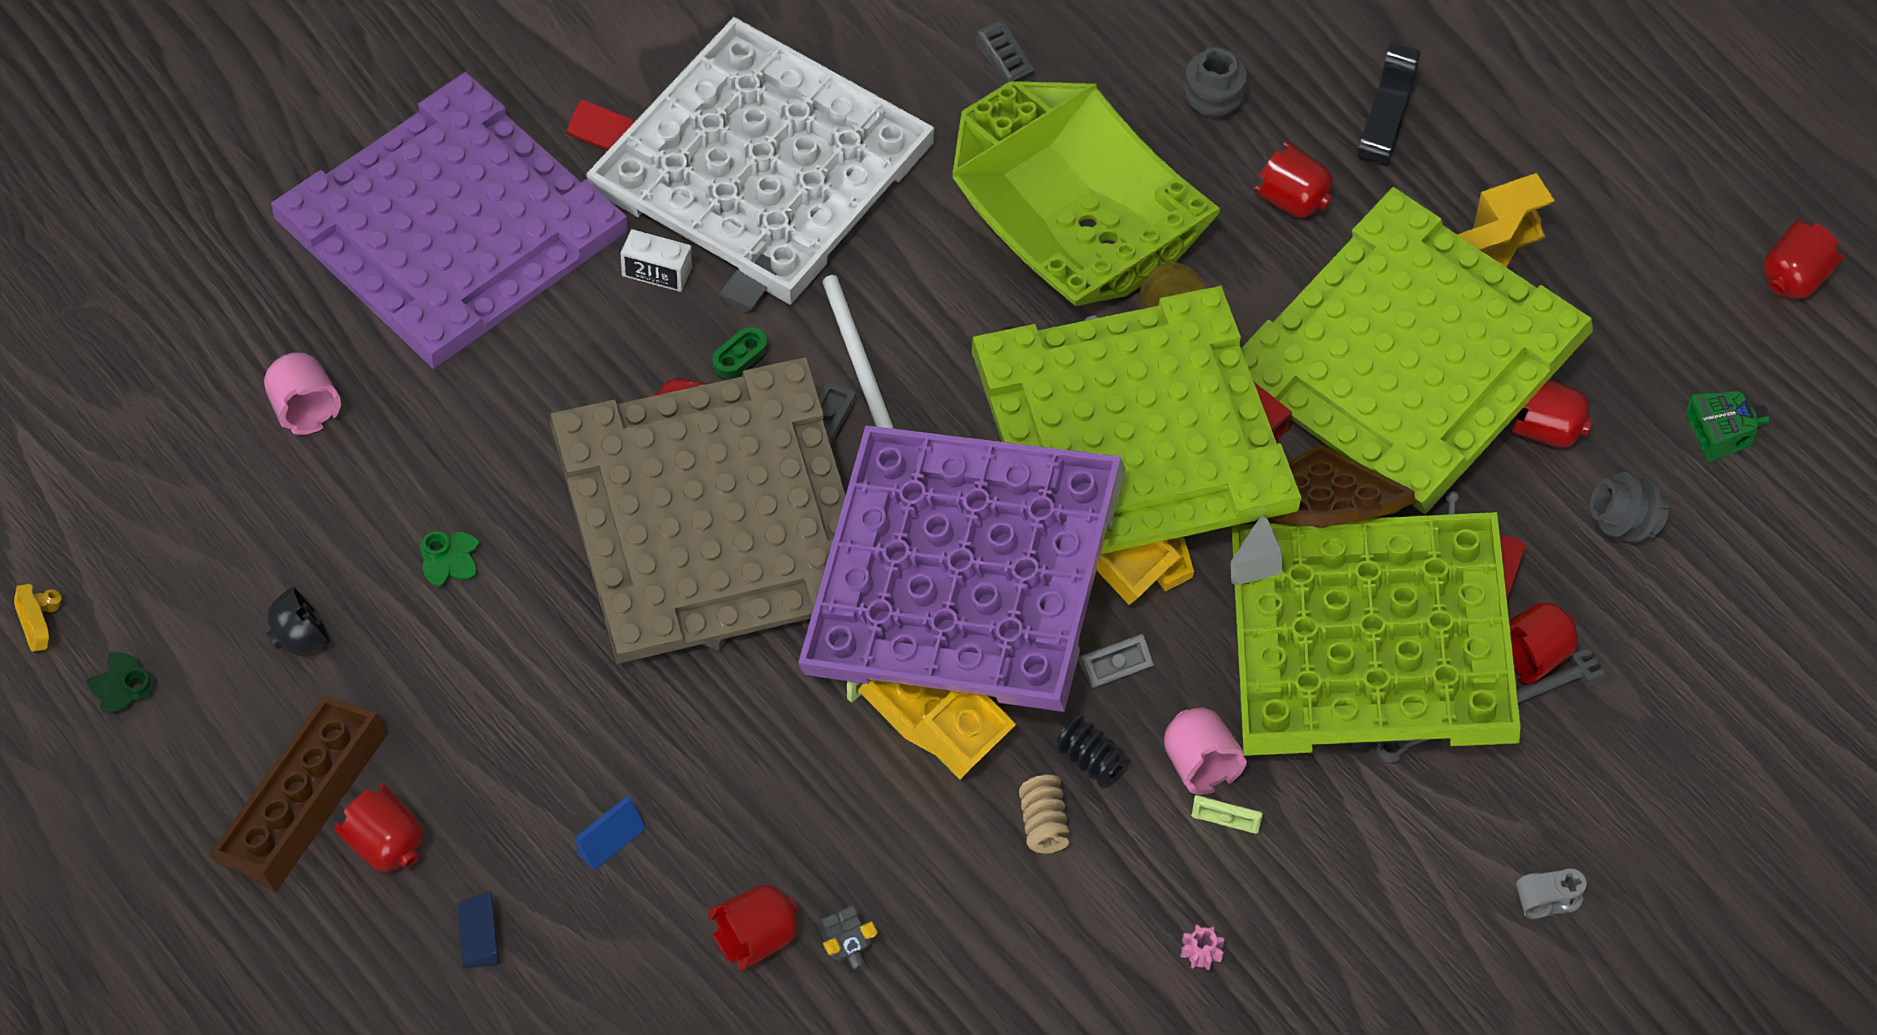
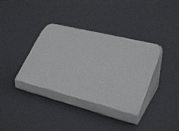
M1143 634L1126 638L1078 656V662L1092 688L1154 666Z

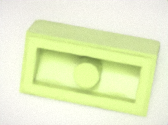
M1195 795L1192 816L1194 818L1254 834L1259 832L1264 813L1201 795Z

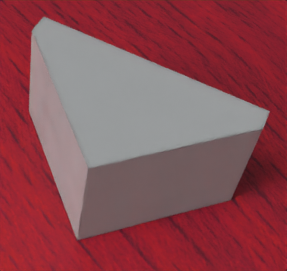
M1260 516L1230 562L1232 584L1240 585L1282 573V552L1269 521L1264 516Z

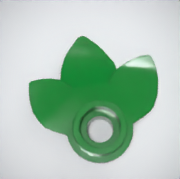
M440 531L428 533L420 543V553L425 559L422 571L426 579L431 584L441 587L448 577L456 580L473 578L476 575V566L469 553L477 548L479 541L472 535L464 532H457L448 536ZM436 547L442 548V549H440V550H438V551H433V550H432L433 548H436Z

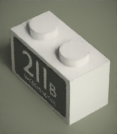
M631 229L621 251L622 276L682 292L692 270L691 245Z

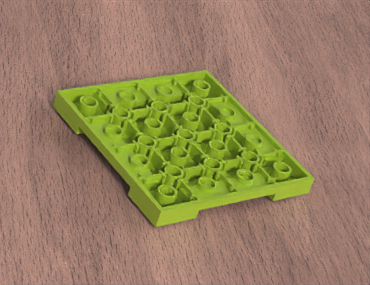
M1392 187L1352 230L1353 238L1274 322L1268 319L1241 350L1253 381L1292 411V421L1334 451L1414 490L1415 502L1411 505L1423 514H1426L1593 332L1592 318L1544 286L1540 285L1536 288L1443 226L1440 217Z
M1222 286L1163 297L1159 299V306L1048 329L1037 330L1036 324L973 336L972 354L1002 442L1121 456L1126 470L1111 529L1107 528L1100 554L1257 521L1260 516L1271 518L1299 511L1301 495L1281 443H1276L1239 345L1241 336Z
M1497 512L1373 518L1353 523L1329 525L1325 528H1317L1313 525L1269 523L1282 552V573L1235 585L1244 755L1311 753L1312 744L1450 738V746L1520 743V718ZM1255 524L1232 526L1233 558Z

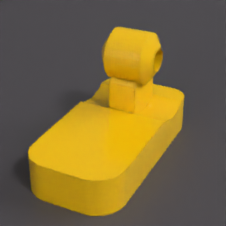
M31 583L18 585L16 587L14 605L30 650L32 652L46 650L49 633L42 612L57 611L61 603V594L52 589L44 593L33 594Z

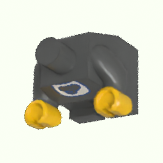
M851 906L837 914L835 913L821 919L818 930L824 940V951L828 956L839 963L848 959L853 970L866 965L861 953L865 952L866 948L870 945L872 937L878 934L873 921L862 926L854 906Z

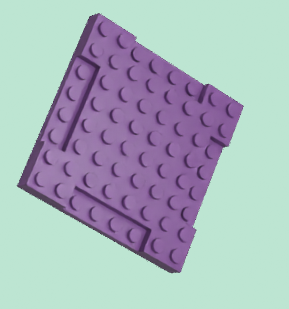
M464 72L418 103V113L327 174L319 170L271 203L274 219L433 369L628 232L627 216L587 180L580 182L514 123L506 115L505 107L467 72Z
M866 425L798 662L804 675L869 684L870 679L952 690L994 696L997 698L998 703L1065 712L1080 652L1078 641L1107 528L1111 529L1126 470L1121 456Z

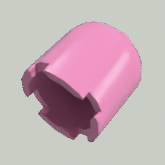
M302 352L289 353L275 360L268 368L264 378L265 390L282 427L291 429L295 435H308L323 429L322 423L328 420L331 415L333 418L338 415L341 407L340 395L321 364L313 356Z
M1201 707L1182 711L1168 725L1165 731L1164 746L1182 782L1192 794L1205 795L1214 793L1213 786L1225 780L1228 784H1231L1243 772L1247 764L1243 749L1221 717L1213 710Z

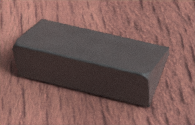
M761 254L754 262L772 274L777 275L771 269L769 257ZM737 268L718 295L735 310L746 313L752 309L767 287Z

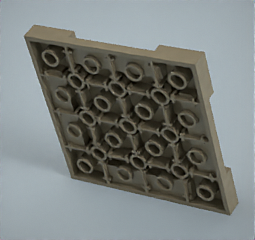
M806 357L745 370L742 373V377L616 404L614 399L550 414V426L617 664L811 619L846 495L823 423L824 414Z

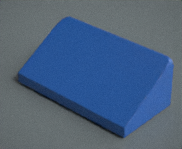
M627 796L576 836L577 855L592 869H597L644 831V823L631 798Z

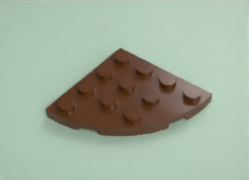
M1319 444L1288 462L1301 495L1299 511L1267 519L1268 521L1285 524L1313 525L1317 528L1359 522L1399 512L1402 508L1415 502V491Z

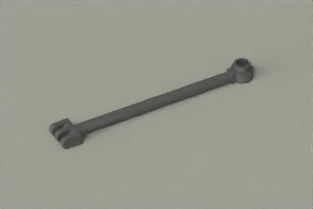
M1587 648L1571 656L1569 662L1572 667L1516 689L1517 700L1520 703L1579 678L1587 688L1605 680L1608 675L1604 669L1597 670L1601 664L1596 658L1590 660L1594 653L1590 648ZM1429 739L1378 741L1376 753L1379 754V758L1383 762L1394 763L1399 761L1403 752L1407 751L1409 747ZM1385 749H1391L1394 753L1386 752Z

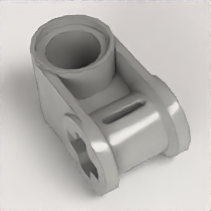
M1575 869L1542 874L1532 873L1521 877L1516 882L1524 915L1530 919L1578 910L1582 905L1583 893L1587 886L1585 876Z

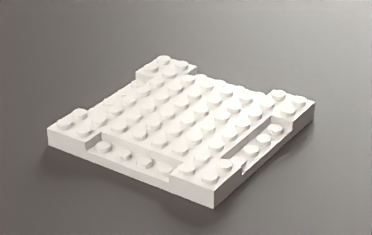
M733 17L588 171L587 181L610 202L636 217H639L642 213L646 214L738 267L739 271L767 287L765 291L791 305L827 265V256L890 184L894 180L899 183L934 143V127ZM761 254L769 257L771 269L777 275L772 274L754 262Z

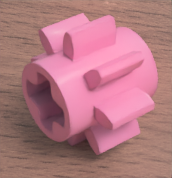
M1195 925V931L1192 935L1184 933L1182 943L1185 946L1182 947L1181 957L1189 958L1192 969L1197 966L1205 967L1208 971L1213 960L1217 962L1222 961L1223 952L1220 949L1223 948L1224 938H1217L1213 926L1208 929Z

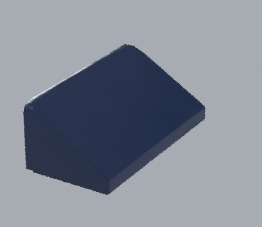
M485 892L458 903L463 968L498 965L492 892Z

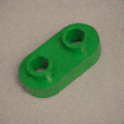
M747 327L736 333L714 352L712 356L714 373L723 379H733L741 375L743 371L747 370L766 353L767 337L765 333L755 327ZM749 346H754L755 348H754V349H748L747 347H749Z

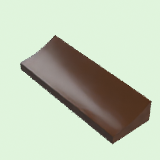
M323 696L210 852L214 862L242 873L276 893L388 735L378 714Z

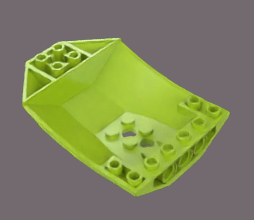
M1010 81L967 107L961 113L953 179L974 209L995 233L1031 269L1075 306L1127 296L1173 266L1220 213V208L1180 177L1137 136L1097 89V84ZM1085 219H1092L1097 223L1092 228L1079 225ZM1106 240L1115 241L1114 244H1109V243H1103V244H1102V242H1103V241H1106Z

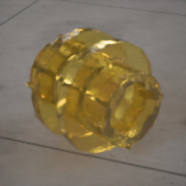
M1178 262L1164 263L1154 268L1145 277L1141 287V302L1144 308L1159 306L1160 298L1202 290L1205 287L1197 272L1188 265Z

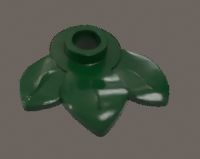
M110 652L108 654L110 671L86 680L89 690L95 696L102 698L100 709L108 712L123 710L133 700L137 701L148 697L154 689L152 675L148 671L139 668L135 657L120 652ZM135 684H142L140 687L132 688Z

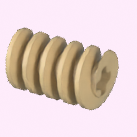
M1055 775L1036 776L1024 782L1019 788V797L1022 799L1021 809L1023 810L1025 833L1027 835V846L1031 850L1043 854L1060 851L1070 843L1068 839L1064 838L1069 834V827L1065 825L1067 815L1063 812L1065 810V803L1061 800L1063 798V791L1059 788L1061 786V779Z

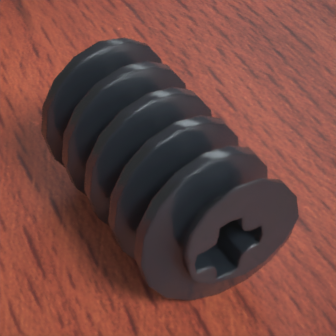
M1079 714L1060 732L1057 739L1058 750L1062 754H1067V758L1071 762H1077V767L1082 771H1087V775L1091 779H1097V784L1101 788L1112 786L1124 774L1131 761L1130 759L1121 761L1124 755L1122 748L1117 749L1113 753L1111 752L1114 746L1113 740L1110 739L1103 745L1101 744L1105 735L1102 731L1092 736L1091 733L1095 727L1092 722L1082 727L1081 725L1085 717Z

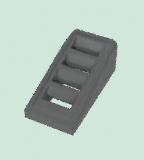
M1001 20L977 32L976 47L1006 83L1010 81L1019 82L1034 74V68ZM1009 56H1012L1011 58H1009V59L1003 61V59H1005V58H1007V57H1009ZM1017 64H1019L1020 66L1012 71L1008 70L1009 68Z

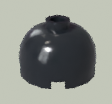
M291 587L271 604L267 616L271 630L267 632V636L277 649L283 646L292 654L306 655L322 648L331 641V637L323 621L320 620L318 622L313 613L315 609L296 588Z

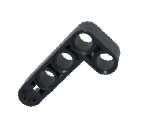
M1390 43L1382 78L1362 135L1357 157L1388 164L1414 85L1421 50Z

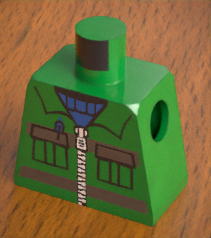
M1739 391L1691 395L1685 413L1707 462L1751 446L1757 434L1758 426L1769 423V413L1766 406L1761 405L1750 408L1744 394Z

